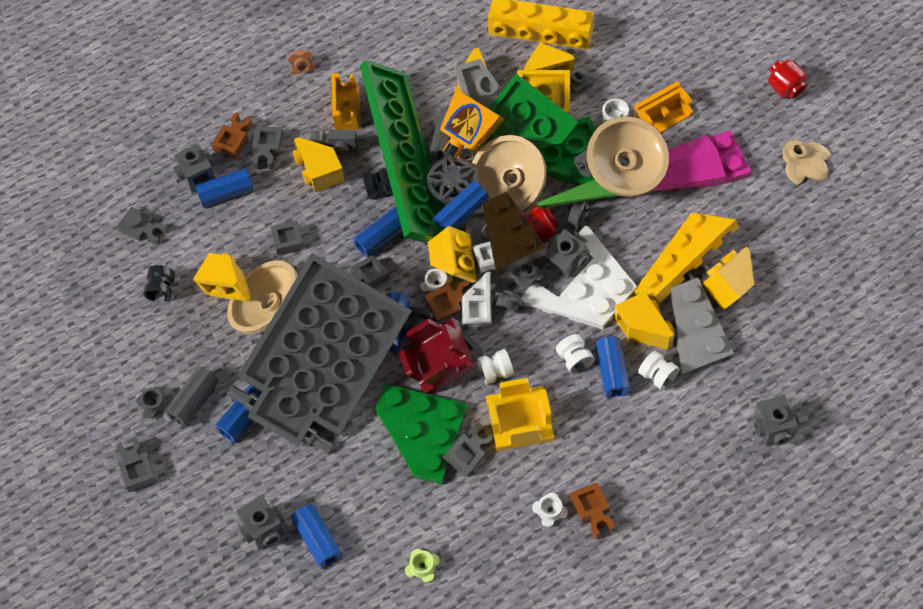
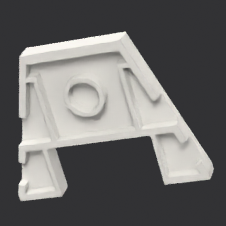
M585 225L579 232L587 240L586 246L590 251L588 256L591 261L560 296L554 295L535 282L519 300L522 301L521 304L524 306H532L542 309V311L547 313H555L568 317L570 320L604 329L614 317L615 305L630 299L637 286L592 230Z

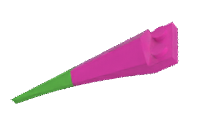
M731 130L710 137L704 135L668 150L669 164L666 174L661 182L651 191L723 185L751 177V170ZM592 180L537 203V206L549 208L618 195L604 189L596 180Z

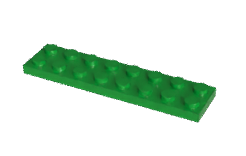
M365 60L360 65L404 238L428 243L442 231L435 223L433 217L443 209V204L436 200L428 189L427 175L432 165L407 75L395 69ZM432 184L434 190L439 193L438 186Z

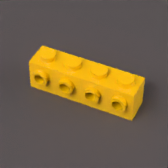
M492 0L488 14L489 35L589 50L593 33L594 12L517 0Z

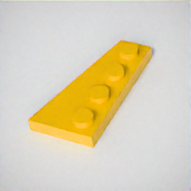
M691 212L634 290V294L638 295L645 291L650 300L654 299L660 304L671 293L672 287L680 285L685 280L683 275L687 271L698 268L703 263L702 257L710 249L716 250L723 244L721 239L728 232L733 234L739 228L736 219Z

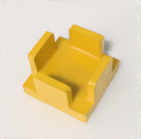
M517 70L519 76L570 115V70Z
M528 378L501 382L499 384L500 393L486 396L497 451L555 441L551 409L546 389H543V386L530 388Z

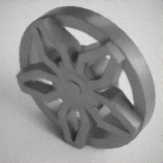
M445 157L437 162L427 175L429 192L436 200L449 204L455 198L450 196L454 192H462L464 190L462 188L463 185L465 187L469 185L467 180L471 176H473V182L476 181L478 183L477 172L474 166L466 160ZM447 165H451L452 170H448ZM432 184L440 186L439 193L434 190Z

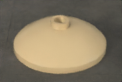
M624 116L610 119L596 129L588 143L587 164L594 179L604 189L616 195L634 197L650 192L661 182L668 168L669 153L665 140L655 127L644 120ZM619 160H626L628 166L621 165Z
M514 135L497 137L486 143L472 161V165L478 175V183L488 193L489 199L507 192L521 212L529 209L538 200L545 186L546 165L544 158L533 143L522 137ZM517 175V181L512 184V178ZM473 176L469 178V184L473 182Z
M274 260L266 262L249 272L245 279L251 298L249 302L230 299L227 316L231 326L238 332L246 335L265 331L298 276L296 270L285 261Z

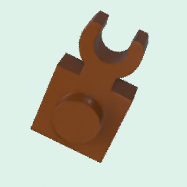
M234 113L231 117L232 125L230 127L223 125L211 144L213 151L237 159L248 140L247 132L252 128L251 117L248 116L245 122L239 123V113Z
M469 281L461 282L455 287L454 291L450 284L422 297L428 310L435 315L434 322L461 310L459 303H462V289L470 284Z
M598 482L570 493V500L581 522L591 521V534L596 540L600 538V533L597 529L600 525H605L610 534L614 533L613 520L604 515L610 512V506Z

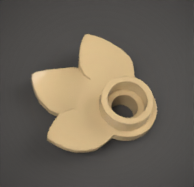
M790 140L783 147V159L787 163L785 171L788 178L794 184L799 185L805 179V176L816 181L827 180L828 168L824 161L828 160L832 155L826 147L815 142L805 144L800 140Z

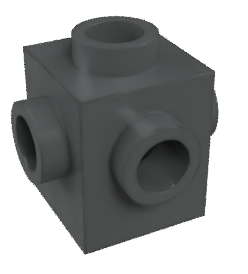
M199 144L174 154L177 162L174 170L180 181H186L192 193L197 191L195 185L215 178L212 167L215 166L212 157L208 151L203 153Z
M564 229L560 234H556L551 239L549 248L546 251L547 254L544 257L548 263L570 278L577 269L580 270L585 266L589 259L590 251L586 246L587 240L576 231L571 234Z
M785 395L756 403L753 415L755 418L753 421L754 429L758 437L762 436L766 446L772 444L780 446L794 439L797 427L800 425L799 417L796 410L790 408Z
M263 495L236 510L243 525L239 528L248 544L253 541L259 550L276 544L281 536L285 534L281 525L285 521L277 506L273 508L269 506Z

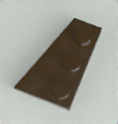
M507 192L482 202L497 277L547 254L546 246Z

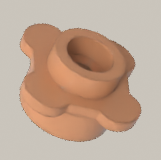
M297 50L289 55L288 62L292 66L290 70L292 75L315 70L316 67L312 63L313 54L311 51Z

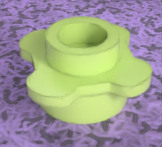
M415 549L411 552L409 565L406 566L405 573L410 578L415 576L421 578L425 583L431 582L434 579V569L439 565L440 559L436 554ZM420 564H425V567L420 568Z

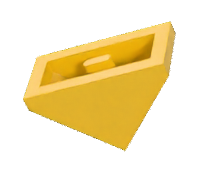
M540 42L523 70H570V73L574 71V57L569 53Z

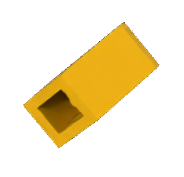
M300 137L294 139L296 150L292 151L297 166L304 164L305 170L301 171L303 179L307 186L312 185L315 193L345 182L342 166L332 147Z
M448 226L428 242L431 266L472 283L477 280L469 233Z
M747 246L738 253L733 249L721 259L724 265L718 262L706 272L710 277L702 283V286L722 310L738 300L754 285L751 255Z
M645 291L615 305L614 318L628 340L667 350L673 347L675 330L669 321L665 322L657 302L654 299L650 300Z

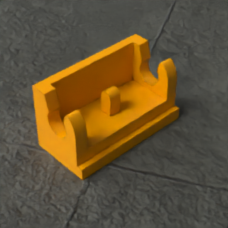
M332 73V116L335 130L362 129L360 86H357L356 77L350 74L349 82H342L339 73Z
M676 81L635 104L633 117L646 121L661 133L693 115V110L689 106L693 101L681 87V84Z

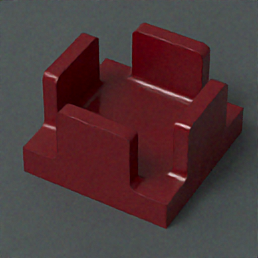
M451 318L442 324H438L431 319H427L406 332L408 338L413 340V342L406 346L408 351L402 350L399 352L407 376L420 383L423 393L435 394L476 369L457 320Z

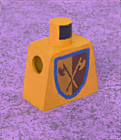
M456 89L440 128V131L451 137L443 151L455 159L458 158L464 146L477 152L502 124L504 118Z

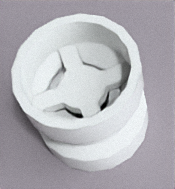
M621 99L606 101L602 109V124L613 118L628 117V104Z
M579 334L566 337L556 347V352L560 358L566 360V367L571 374L578 373L574 367L577 363L582 362L588 368L595 361L591 351L584 348L585 342Z
M505 349L497 351L494 356H491V359L486 355L477 358L480 373L484 372L486 379L484 382L486 385L494 383L497 376L504 379L514 376L513 367Z
M655 350L643 361L638 373L646 379H652L654 385L663 391L666 388L663 385L668 377L673 381L679 372V367L672 362L667 363L664 361V356Z

